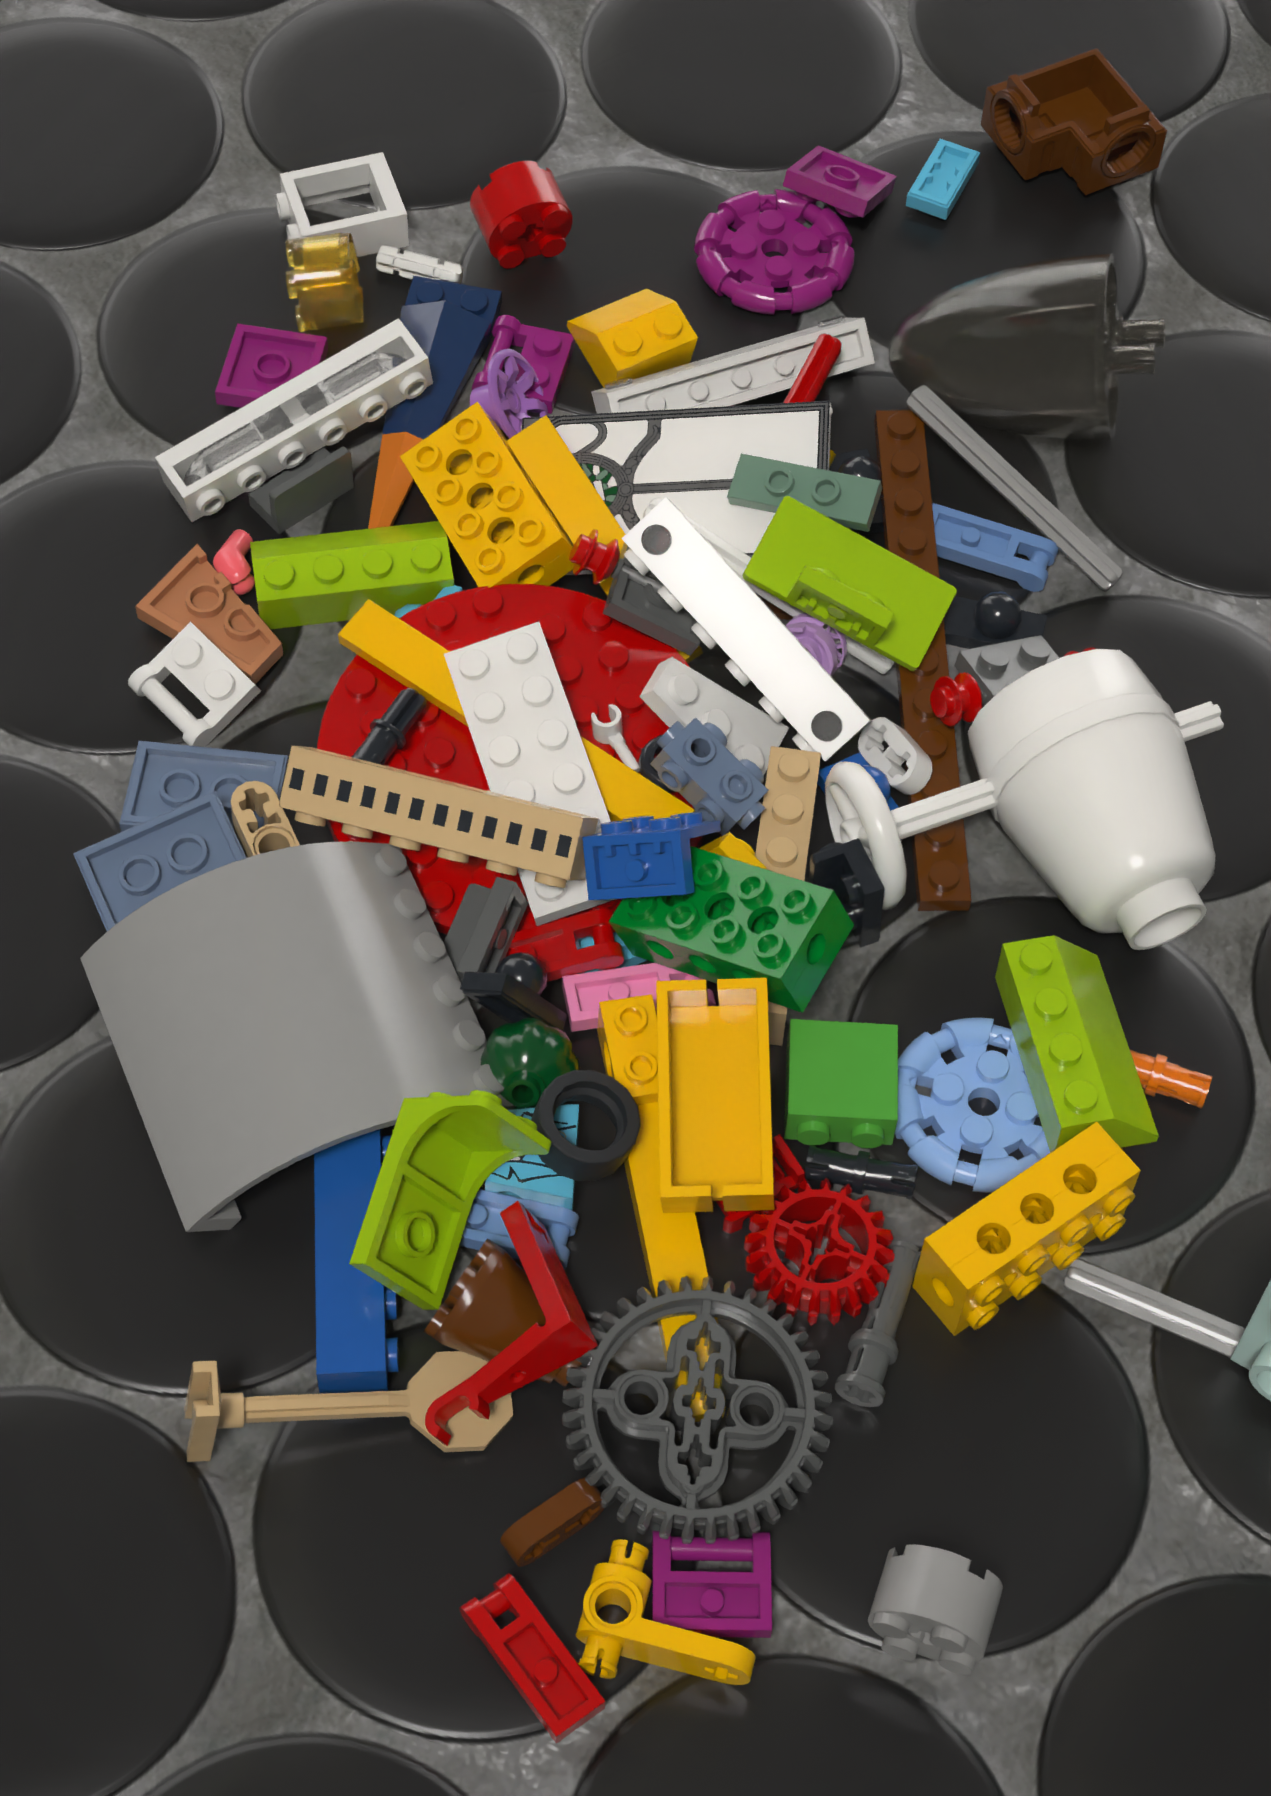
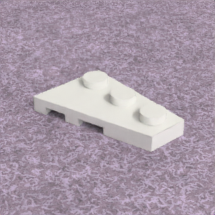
M673 657L658 664L639 696L669 728L676 721H679L686 727L695 717L703 725L707 722L716 725L727 738V745L725 747L739 761L748 759L755 763L762 771L763 776L768 768L771 746L779 747L789 729L788 726L781 722L777 723L768 714Z

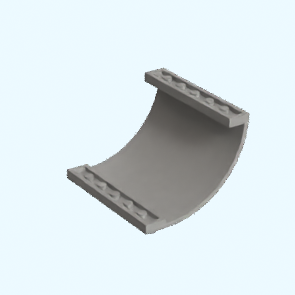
M369 842L312 843L261 853L232 862L188 880L141 906L107 931L80 958L186 1232L231 1230L242 1219L234 1200L236 1197L276 1172L323 1149L351 1138L395 1125L404 1098L428 1097L431 1092L462 1096L469 1095L473 1090H481L498 1096L502 1100V1106L507 1110H513L516 1107L500 1094L505 1088L495 1078L489 1064L481 1066V1056L487 1045L484 1031L476 1018L467 995L460 990L461 982L400 847L385 843Z

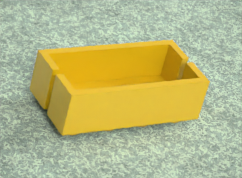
M767 978L717 979L719 1006H708L706 979L656 981L660 1200L663 1213L713 1212V1201L723 1200L724 1211L774 1210Z

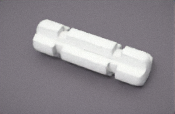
M382 245L377 253L376 268L380 272L394 275L398 271L400 277L411 280L413 276L461 284L463 279V267L454 262L444 261L443 265L440 264V259L408 250L401 254L400 248L389 245Z

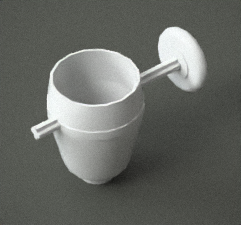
M1093 649L1063 656L1031 670L1003 688L978 712L968 730L969 745L980 778L976 782L890 811L887 801L874 778L860 764L847 761L835 764L825 782V803L834 841L843 844L857 838L860 839L884 886L882 909L888 910L897 906L906 891L907 870L901 839L990 809L995 820L1000 823L1005 833L1082 925L1098 933L1123 932L1129 946L1135 950H1145L1163 945L1195 927L1203 919L1207 910L1199 893L1214 874L1216 855L1185 742L1221 730L1224 723L1220 718V707L1218 704L1213 705L1209 701L1173 713L1170 705L1163 700L1160 693L1134 660L1121 650Z

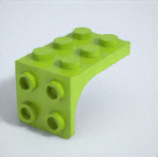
M473 1090L469 1095L462 1096L431 1092L428 1097L404 1098L349 1264L423 1310H438L472 1203L480 1187L494 1170L515 1157L548 1154L552 1143L551 1140L537 1131V1125L533 1121L514 1115L502 1106V1100L498 1096L486 1091Z

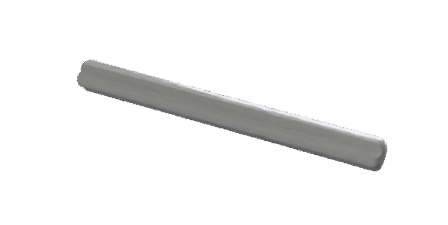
M922 385L911 393L906 401L907 406L1046 538L1055 542L1058 549L1101 590L1106 591L1118 582L1123 574L1122 569L931 389Z
M1076 1259L1070 1265L1064 1280V1287L1069 1291L1229 1358L1232 1357L1246 1329L1081 1259Z

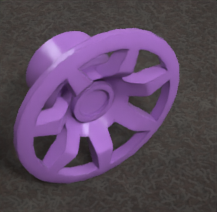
M503 349L495 353L488 367V384L472 390L470 406L478 401L500 430L502 429L510 439L522 431V418L531 417L527 415V412H538L540 417H544L545 415L548 416V409L545 402L534 398H526L525 392L533 385V381L538 382L539 380L530 363L520 353L512 349ZM503 359H504V369H505V373L502 372V371L499 369L500 364H501V362L503 361ZM518 363L525 372L518 381H515L519 373ZM539 385L535 392L543 396V388Z

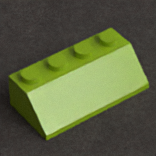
M439 521L250 542L259 617L270 629L348 621L368 599L394 615L398 609L407 604L424 605L434 600L443 588L454 586L448 539Z
M1055 935L1002 944L995 979L1050 1153L1095 1122L1100 1124L1120 1148L1157 1142L1159 1135L1098 955Z

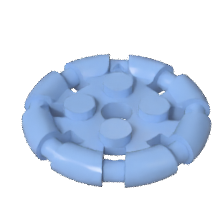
M962 1018L942 1023L941 1030L932 1035L928 1032L922 1033L906 1047L898 1058V1121L895 1136L897 1139L905 1141L909 1147L907 1154L916 1165L939 1181L948 1185H952V1181L974 1186L973 1192L992 1193L1050 1154V1150L1042 1126L1034 1125L1035 1119L1039 1115L1012 1030L993 1024L994 1019ZM987 1045L1007 1049V1056L994 1050L986 1051ZM951 1049L957 1060L947 1065L942 1059L941 1053ZM916 1085L930 1088V1097L918 1094L915 1089ZM978 1097L986 1098L994 1103L997 1111L989 1116L978 1115L971 1110L968 1102ZM932 1125L937 1136H927L923 1129ZM1019 1148L1024 1157L1017 1160L1008 1154ZM963 1149L968 1152L982 1154L979 1165L958 1160L960 1150Z

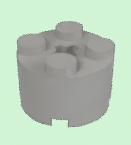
M914 1544L906 1545L903 1555L898 1556L894 1547L888 1552L868 1617V1623L879 1636L884 1638L881 1649L888 1655L901 1660L913 1661L918 1654L937 1660L938 1664L948 1671L961 1675H970L973 1673L975 1663L980 1662L984 1658L1003 1591L1002 1582L989 1570H986L984 1580L969 1572L971 1560L947 1550Z

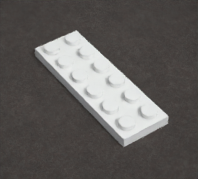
M538 621L445 653L444 657L490 791L599 818L595 834L601 833V823L611 822L540 622ZM518 868V873L537 926L615 900H588L586 875L585 880H567L566 887L560 888L534 881L536 872Z

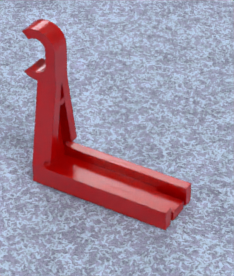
M519 1201L501 1211L500 1215L546 1318V1323L544 1326L535 1323L475 1374L432 1402L426 1412L425 1425L428 1432L446 1446H448L451 1435L446 1431V1424L452 1416L469 1406V1409L479 1418L489 1420V1403L578 1359L598 1346L545 1226L527 1208H524Z

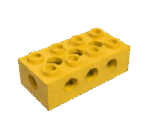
M477 401L406 451L400 458L478 587L488 586V588L501 584L550 586L573 570L575 563L569 561L573 544L508 447L507 439L500 428Z
M1095 1122L926 1237L923 1242L912 1287L953 1336H956L968 1326H971L974 1330L981 1328L998 1313V1306L1011 1296L1019 1300L1031 1293L1042 1281L1041 1275L1054 1266L1059 1270L1070 1266L1083 1253V1246L1094 1238L1098 1237L1101 1241H1104L1114 1235L1126 1221L1123 1215L1127 1206L1135 1198L1133 1189L1141 1170L1100 1124Z

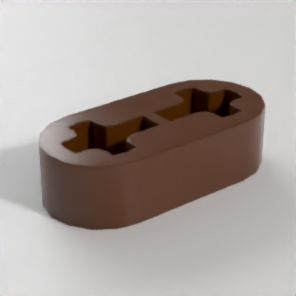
M586 1477L568 1485L521 1517L505 1531L500 1542L518 1567L526 1566L539 1559L587 1526L602 1513L605 1508L601 1505V1492L596 1486H590L585 1481Z

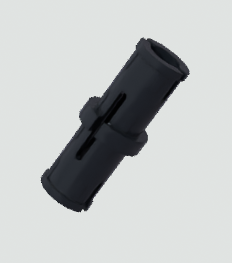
M810 1145L806 1161L828 1165V1167L808 1164L805 1167L804 1178L810 1181L811 1179L822 1182L828 1178L832 1184L845 1186L849 1183L850 1187H852V1193L863 1195L865 1189L906 1197V1199L912 1200L915 1183L894 1180L893 1178L914 1182L917 1178L918 1165H907L870 1158V1152L859 1151L858 1155L816 1148V1146Z

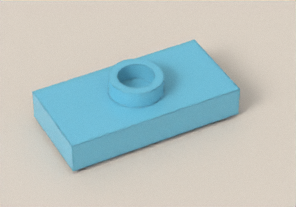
M940 139L909 190L906 206L946 220L979 164L980 152Z

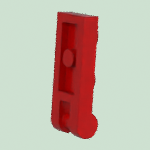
M598 909L518 931L515 933L506 954L507 957L510 954L524 952L536 956L547 972V982L560 979L562 976L575 975L593 969H613L624 962L622 946L619 942H615L613 934L615 930L609 923L610 918L614 914V911L610 909ZM587 936L593 937L594 945L580 949L578 939Z
M508 1573L493 1584L494 1591L481 1600L473 1597L460 1606L459 1610L469 1628L481 1639L557 1744L604 1710L606 1701L519 1583ZM509 1610L517 1619L503 1629H500L494 1619Z

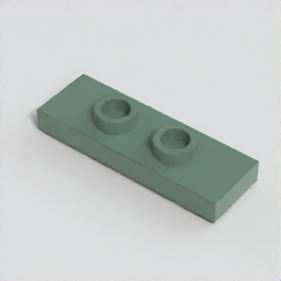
M741 453L727 498L729 503L733 505L775 513L783 498L790 496L847 528L869 532L882 492V485L880 480Z

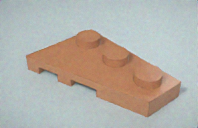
M198 544L135 606L138 619L172 639L191 622L254 684L283 656L282 642L253 608L241 601L232 590L230 581L222 572L218 573L207 561V554Z

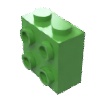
M790 1019L786 1049L784 1139L798 1140L806 1145H822L827 1142L852 1143L860 1148L892 1145L898 1121V1025Z

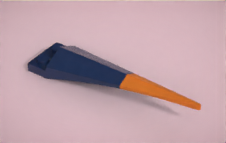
M413 276L405 306H402L400 321L427 355L433 384L426 387L419 396L413 399H405L386 410L368 529L393 526L414 483V479L400 456L443 426L464 385L492 339V330L502 305V291Z

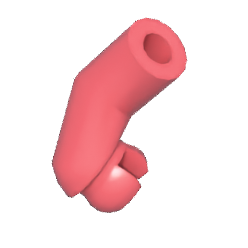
M241 529L233 531L218 550L213 560L214 569L218 573L222 572L230 581L232 590L236 595L248 593L255 585L254 576L250 574L251 567L245 559V555L251 549L250 542H253V539L246 531Z

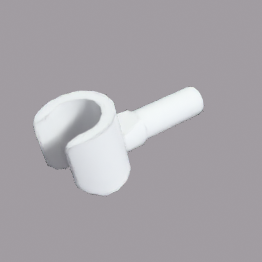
M608 705L610 723L600 722L597 720L595 713H592L591 721L594 739L602 744H610L623 764L638 773L640 771L639 764L622 736V714L620 709L616 705Z

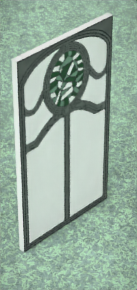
M830 401L547 416L625 534L643 519V513L652 499L660 498L663 500L666 497L684 515L752 557L775 513L729 503L727 495L741 453L829 470L831 415L833 413ZM542 417L522 418L521 430H524ZM656 528L646 536L668 548L671 546L672 539ZM584 569L578 575L592 573L591 571ZM572 570V571H570L569 573H567L566 575H575V574H573V570Z

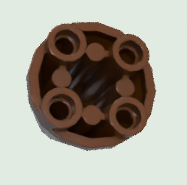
M487 1238L424 1332L442 1345L490 1361L535 1323L544 1326L546 1318L526 1273L506 1250ZM574 1360L538 1378V1380L550 1384L554 1379L557 1383L566 1387L569 1383L566 1380L568 1368L580 1367L582 1363Z

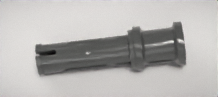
M892 1241L887 1247L893 1250L895 1254L894 1261L883 1266L890 1273V1277L886 1287H884L885 1284L883 1282L876 1283L879 1294L869 1304L862 1329L855 1331L850 1337L848 1348L851 1356L845 1374L838 1376L834 1389L838 1395L859 1406L878 1407L883 1404L886 1394L882 1387L888 1366L895 1363L899 1350L895 1341L896 1331L904 1312L921 1252H918V1247L905 1241Z

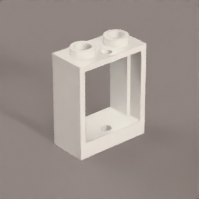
M383 152L280 174L281 193L275 194L277 212L281 221L288 219L289 225H286V232L291 251L300 252L305 268L378 253L382 245L396 248L409 246L407 212ZM370 193L377 210L374 213L310 226L304 207Z

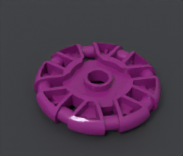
M775 189L774 194L759 195L758 190H753L725 200L718 205L717 213H709L702 221L694 243V251L698 255L696 265L705 283L717 295L728 296L732 299L733 305L744 310L774 315L775 311L790 310L791 314L800 313L830 300L832 291L842 289L853 269L855 257L854 250L850 247L852 236L849 229L829 207L822 209L816 205V202L799 198L794 191ZM806 221L813 224L809 229L803 225ZM728 226L736 229V232L730 230ZM774 251V252H779V253L783 254L784 256H779V255H778V256L767 257V256L764 255V254L767 253V252ZM788 287L787 292H774V288Z

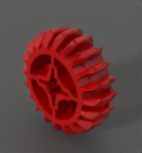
M804 1178L799 1183L797 1194L783 1185L778 1191L777 1200H774V1210H761L762 1214H754L751 1217L749 1224L751 1233L745 1236L744 1250H746V1253H749L746 1257L745 1268L747 1273L756 1274L753 1279L755 1291H769L767 1301L773 1299L776 1306L783 1302L786 1303V1314H791L793 1318L799 1310L807 1312V1321L810 1326L817 1323L819 1314H826L828 1320L834 1326L840 1321L841 1309L855 1319L861 1312V1302L869 1305L878 1296L879 1291L877 1290L876 1283L883 1282L885 1284L884 1287H886L890 1273L883 1266L893 1262L895 1256L893 1250L887 1248L892 1243L893 1236L891 1230L882 1228L885 1220L883 1211L868 1212L871 1203L868 1195L855 1201L851 1199L852 1189L849 1183L842 1187L839 1193L831 1191V1184L828 1178L821 1182L820 1189L813 1190ZM806 1221H816L815 1223L809 1224L802 1223ZM839 1228H842L852 1236L858 1244L861 1253L854 1251V1245L841 1237ZM828 1238L824 1254H817L813 1264L810 1265L814 1248L821 1249L824 1240ZM776 1249L785 1252L784 1258L791 1260L799 1268L798 1276L785 1267L779 1259ZM825 1279L838 1280L831 1283H819Z

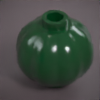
M524 1018L519 1022L505 1023L497 1027L489 1035L487 1045L481 1056V1066L489 1064L493 1075L505 1088L500 1094L508 1102L516 1106L514 1109L535 1108L543 1091L556 1077L573 1070H580L579 1059L573 1052L572 1042L566 1033L535 1018Z

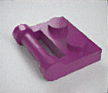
M510 315L499 316L496 318L492 330L494 340L483 371L476 375L472 390L488 384V367L495 353L503 349H510L511 345L523 347L521 355L530 363L539 379L538 382L533 381V385L525 392L526 398H534L545 402L548 413L552 414L575 348V339L569 333L521 324L518 319ZM503 359V361L501 362L500 367H499V369H500L501 371H502L503 366H504V359ZM518 363L519 373L515 381H518L525 372ZM539 385L543 388V396L535 392Z
M653 1530L652 1621L712 1637L771 1638L770 1532L752 1533L751 1538H738L735 1541H729L727 1537H716L714 1544H706L704 1537H693L691 1544H683L681 1537H671L670 1534L668 1539H662L659 1537V1530ZM671 1561L751 1562L752 1572L671 1571Z

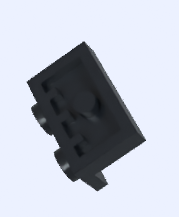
M857 838L843 844L834 842L822 847L810 857L809 883L834 890L854 924L852 932L860 948L878 942L880 938L884 886L860 839Z

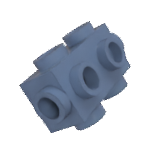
M696 717L686 727L679 721H676L657 740L656 743L662 750L650 764L658 771L661 781L669 789L679 792L694 807L695 812H702L703 821L720 820L721 831L719 833L722 836L736 823L744 830L765 809L759 800L769 790L762 784L764 781L762 771L755 763L748 759L739 761L725 747L727 745V738L716 725L708 722L703 725Z

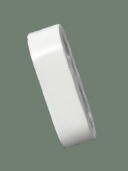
M885 717L873 719L864 727L858 740V749L870 766L879 768L887 775L890 786L905 795H912L923 789L931 777L932 762L907 731ZM884 740L889 745L885 751H883L884 746L882 745ZM905 760L909 768L907 772L901 767Z

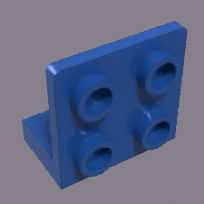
M702 812L674 814L667 818L654 819V816L623 818V821L601 823V833L582 837L588 900L671 896L693 893L694 882L689 839L721 831L720 820L703 821Z

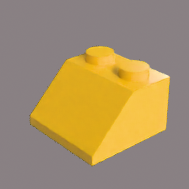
M648 289L567 321V328L603 388L690 363L698 340L696 333L677 302Z

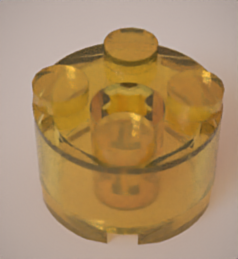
M340 232L286 240L288 263L290 267H294L293 271H286V284L289 298H298L299 304L295 305L296 322L299 332L349 326L364 322L363 288L359 286L357 271H360L352 234Z

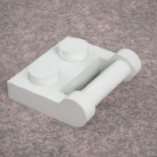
M191 622L149 664L142 665L136 669L128 680V686L138 696H146L183 732L182 738L189 746L199 747L207 746L261 692ZM170 673L176 676L210 710L203 718L197 719L161 684Z

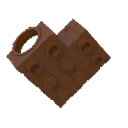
M1098 48L1020 76L1017 74L1010 75L1008 80L987 87L980 124L1025 181L1038 176L1042 172H1050L1063 167L1067 174L1076 180L1077 186L1085 195L1157 169L1167 134L1166 128Z

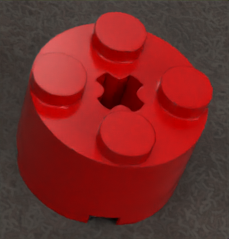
M534 161L514 162L491 173L489 176L492 182L483 190L478 185L473 191L470 199L471 211L491 254L499 261L500 266L503 268H514L524 259L540 254L545 257H554L566 248L565 238L571 230L573 217L554 175L548 167H546V170L541 169L538 163Z

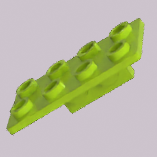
M785 496L781 501L742 575L746 581L911 671H915L919 667L957 592L954 586L790 496Z

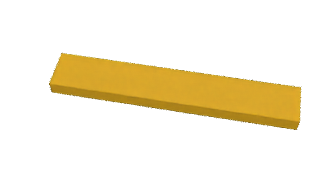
M547 415L506 441L508 447L572 544H575L580 534L589 536L591 531L596 529L598 530V542L607 545L613 539H617L621 554L624 544L621 538L626 534ZM612 577L599 583L607 597L612 584ZM700 646L696 648L691 656L676 649L687 663L703 654Z

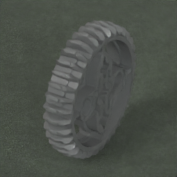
M687 1276L682 1277L679 1292L672 1293L670 1284L663 1279L658 1283V1297L653 1298L649 1290L642 1286L637 1290V1307L624 1297L618 1300L617 1310L621 1319L610 1312L604 1311L600 1315V1324L605 1332L590 1328L598 1346L576 1359L582 1363V1367H572L567 1370L566 1380L578 1388L564 1390L562 1398L564 1404L576 1408L563 1413V1426L579 1429L566 1436V1447L574 1450L586 1449L574 1457L573 1466L575 1470H585L594 1467V1470L588 1474L585 1481L590 1486H596L597 1488L603 1484L607 1487L600 1496L602 1507L611 1506L618 1499L622 1502L616 1516L619 1522L624 1523L635 1512L640 1515L636 1529L638 1533L644 1535L652 1521L661 1525L659 1537L662 1539L669 1538L672 1528L681 1529L683 1544L692 1543L694 1531H703L706 1544H714L717 1535L716 1529L723 1528L724 1535L729 1541H735L739 1537L738 1523L742 1522L750 1535L758 1533L761 1528L758 1513L772 1525L777 1523L781 1515L775 1501L782 1507L792 1510L796 1506L798 1499L791 1488L799 1492H808L812 1481L804 1471L819 1473L823 1461L813 1452H826L830 1443V1439L817 1431L829 1430L833 1424L832 1416L818 1411L831 1405L832 1394L815 1390L826 1384L828 1380L827 1372L822 1370L809 1371L810 1368L818 1363L820 1354L818 1350L800 1351L808 1340L806 1331H798L790 1336L787 1332L794 1320L791 1314L783 1315L777 1321L773 1319L772 1315L776 1303L772 1299L766 1301L761 1309L753 1305L756 1298V1291L753 1288L745 1292L743 1300L733 1296L735 1283L732 1280L726 1282L722 1293L713 1292L714 1283L710 1276L703 1279L701 1290H692L690 1278ZM683 1315L696 1316L694 1321L679 1327L671 1337L667 1351L665 1371L631 1370L617 1377L608 1390L600 1389L601 1380L609 1362L623 1343L632 1335L651 1323L662 1319ZM714 1317L744 1327L762 1339L777 1354L791 1379L797 1408H789L781 1392L770 1384L757 1380L735 1378V1343L729 1332L716 1323ZM701 1337L704 1338V1346H707V1355H709L708 1362H705L703 1371L699 1369L700 1362L697 1361V1354L694 1352L696 1345H699ZM683 1370L686 1372V1383L677 1388L670 1412L671 1422L666 1421L664 1418L669 1401L668 1393L676 1388L679 1372ZM715 1374L720 1376L719 1388H714ZM697 1391L700 1392V1400L703 1401L702 1406L706 1410L703 1419L700 1420L699 1427L695 1426V1418H692V1409L689 1408ZM633 1394H645L653 1400L655 1409L648 1414L638 1415L632 1413L624 1401ZM725 1398L731 1399L725 1419L726 1427L719 1432L715 1449H711L709 1447L710 1434H715L719 1428L725 1408ZM754 1404L761 1406L766 1410L769 1422L763 1426L749 1425L741 1417L740 1409L746 1405ZM598 1411L606 1412L613 1427L623 1435L635 1439L658 1441L660 1443L658 1457L659 1478L666 1490L679 1499L681 1505L674 1506L649 1496L633 1485L619 1471L602 1440L598 1425ZM786 1429L795 1431L793 1444L787 1458L776 1474L763 1487L746 1498L729 1505L705 1509L699 1507L698 1503L716 1494L724 1484L728 1470L730 1448L744 1450L766 1449L777 1443ZM675 1431H681L680 1446H676L674 1443ZM692 1448L696 1451L695 1457L698 1458V1466L701 1468L699 1475L696 1476L694 1485L690 1483V1475H688V1468L685 1465Z

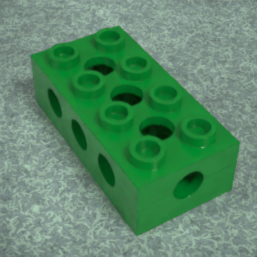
M690 846L694 882L693 893L623 898L609 920L613 929L634 956L701 979H706L716 984L717 979L767 978L768 1001L801 1013L804 1012L854 927L852 920L834 890Z

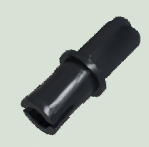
M409 687L402 690L382 718L374 719L370 723V733L351 757L384 765L396 749H402L405 746V735L426 708V699L413 688Z

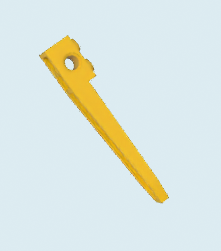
M649 994L599 1002L597 1032L606 1075L613 1077L628 1089L639 1110L641 1126L636 1143L624 1161L652 1297H658V1283L663 1279L670 1284L672 1293L679 1292L680 1280L685 1276L690 1278L692 1290H701L703 1279L708 1277L695 1212L663 1213L660 1200L657 1015L653 996ZM695 1315L675 1316L657 1321L666 1363L671 1337L679 1327L696 1319ZM701 1337L699 1345H696L694 1352L697 1354V1361L700 1362L699 1369L703 1371L705 1362H708L709 1355H707V1346H704V1338ZM683 1370L679 1372L676 1390L680 1385H685L686 1372ZM715 1374L714 1388H719L720 1376ZM698 1391L689 1407L692 1409V1418H695V1422L703 1419L706 1411L703 1409V1401L700 1400V1392Z

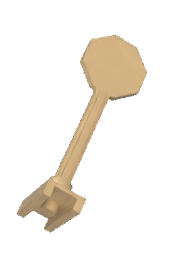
M461 1351L436 1352L408 1382L406 1390L243 1397L242 1392L221 1393L217 1361H195L192 1364L184 1407L185 1419H192L187 1446V1462L210 1461L217 1429L243 1428L244 1423L399 1416L408 1417L410 1424L443 1452L484 1451L512 1420L511 1393L489 1403V1420L479 1418L469 1409V1406L452 1416L446 1424V1431L451 1435L449 1444L446 1446L432 1436L426 1428L425 1416L429 1406L437 1398L471 1377L489 1361Z

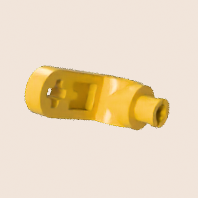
M614 1540L611 1545L608 1563L595 1565L590 1586L584 1596L583 1611L576 1637L586 1644L583 1656L579 1661L581 1669L585 1673L594 1676L597 1662L599 1659H602L600 1678H615L619 1657L623 1656L725 1684H748L751 1680L756 1659L755 1654L748 1648L731 1641L642 1618L652 1583L651 1579L642 1573L649 1550L643 1545L634 1542L629 1558H626L628 1540ZM613 1604L622 1607L628 1613V1617L620 1623L609 1624L601 1620L597 1612L602 1607Z

